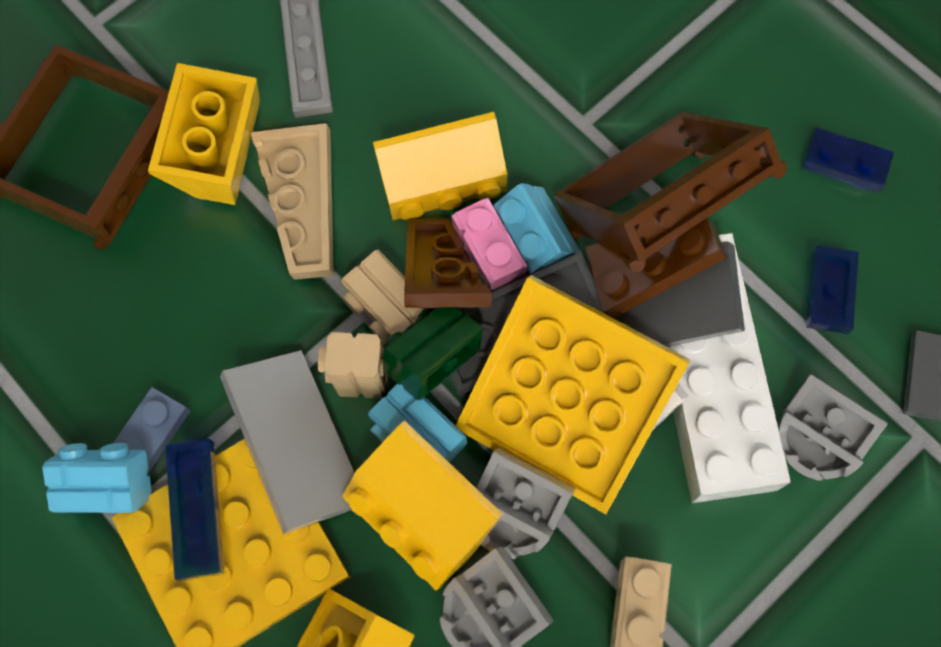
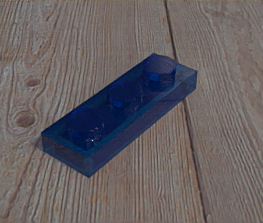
M208 438L165 445L174 580L184 581L225 574L214 442Z

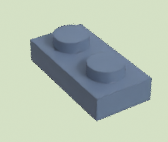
M151 387L114 443H126L128 450L146 451L149 469L147 472L148 476L191 411Z

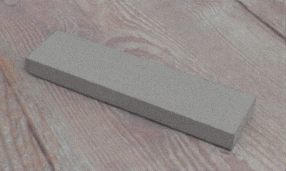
M280 0L294 116L299 118L332 113L333 108L319 0Z

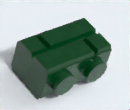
M457 307L435 308L434 310L432 308L425 309L419 314L411 328L404 333L400 331L394 333L386 341L383 349V369L397 384L403 385L404 390L417 401L422 400L480 351L482 339L481 326L468 315L464 316Z

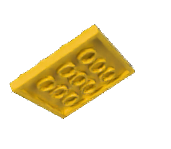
M531 275L527 277L455 426L465 435L493 451L499 448L574 487L575 490L572 496L607 514L691 359Z
M245 439L150 494L149 501L135 513H118L111 517L176 647H239L351 577L320 522L283 535Z

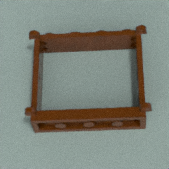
M55 45L48 57L44 58L41 62L38 72L28 87L21 92L17 104L7 119L0 124V200L4 197L96 238L92 246L99 250H104L108 244H111L152 176L149 174L148 168L169 91ZM72 76L84 78L152 107L86 216L5 180Z
M681 112L553 194L574 241L579 240L582 234L631 257V259L625 262L626 267L633 272H640L646 265L645 259L769 176L774 178L783 177L787 171L785 161L780 159L769 128ZM692 153L697 158L712 155L711 158L625 214L619 215L606 209Z

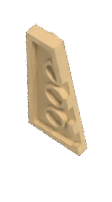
M327 123L251 132L252 140L259 156L260 169L269 192L268 198L271 209L277 221V231L289 274L294 280L334 276L331 131Z

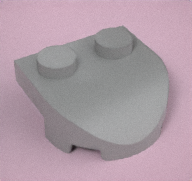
M810 373L784 409L780 417L778 430L787 462L800 474L822 481L823 479L846 477L855 472L864 463L862 459L888 423Z
M496 448L476 489L503 515L481 545L490 552L496 547L502 546L511 559H515L519 555L540 551L552 536L575 488Z
M502 546L496 547L463 574L455 577L443 592L445 599L440 623L443 633L452 647H520L554 622Z

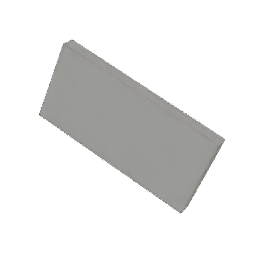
M302 350L224 370L220 379L283 535L352 510L349 504L342 498V495L355 473Z

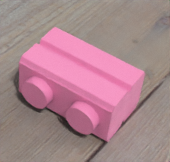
M488 198L482 199L452 215L453 228L464 245L465 255L469 262H474L479 270V279L482 280L483 285L487 284L491 292L527 276V264Z

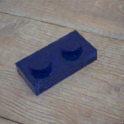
M816 128L812 134L802 168L879 193L885 186L894 152Z
M818 245L812 251L806 328L849 334L854 329L858 251Z

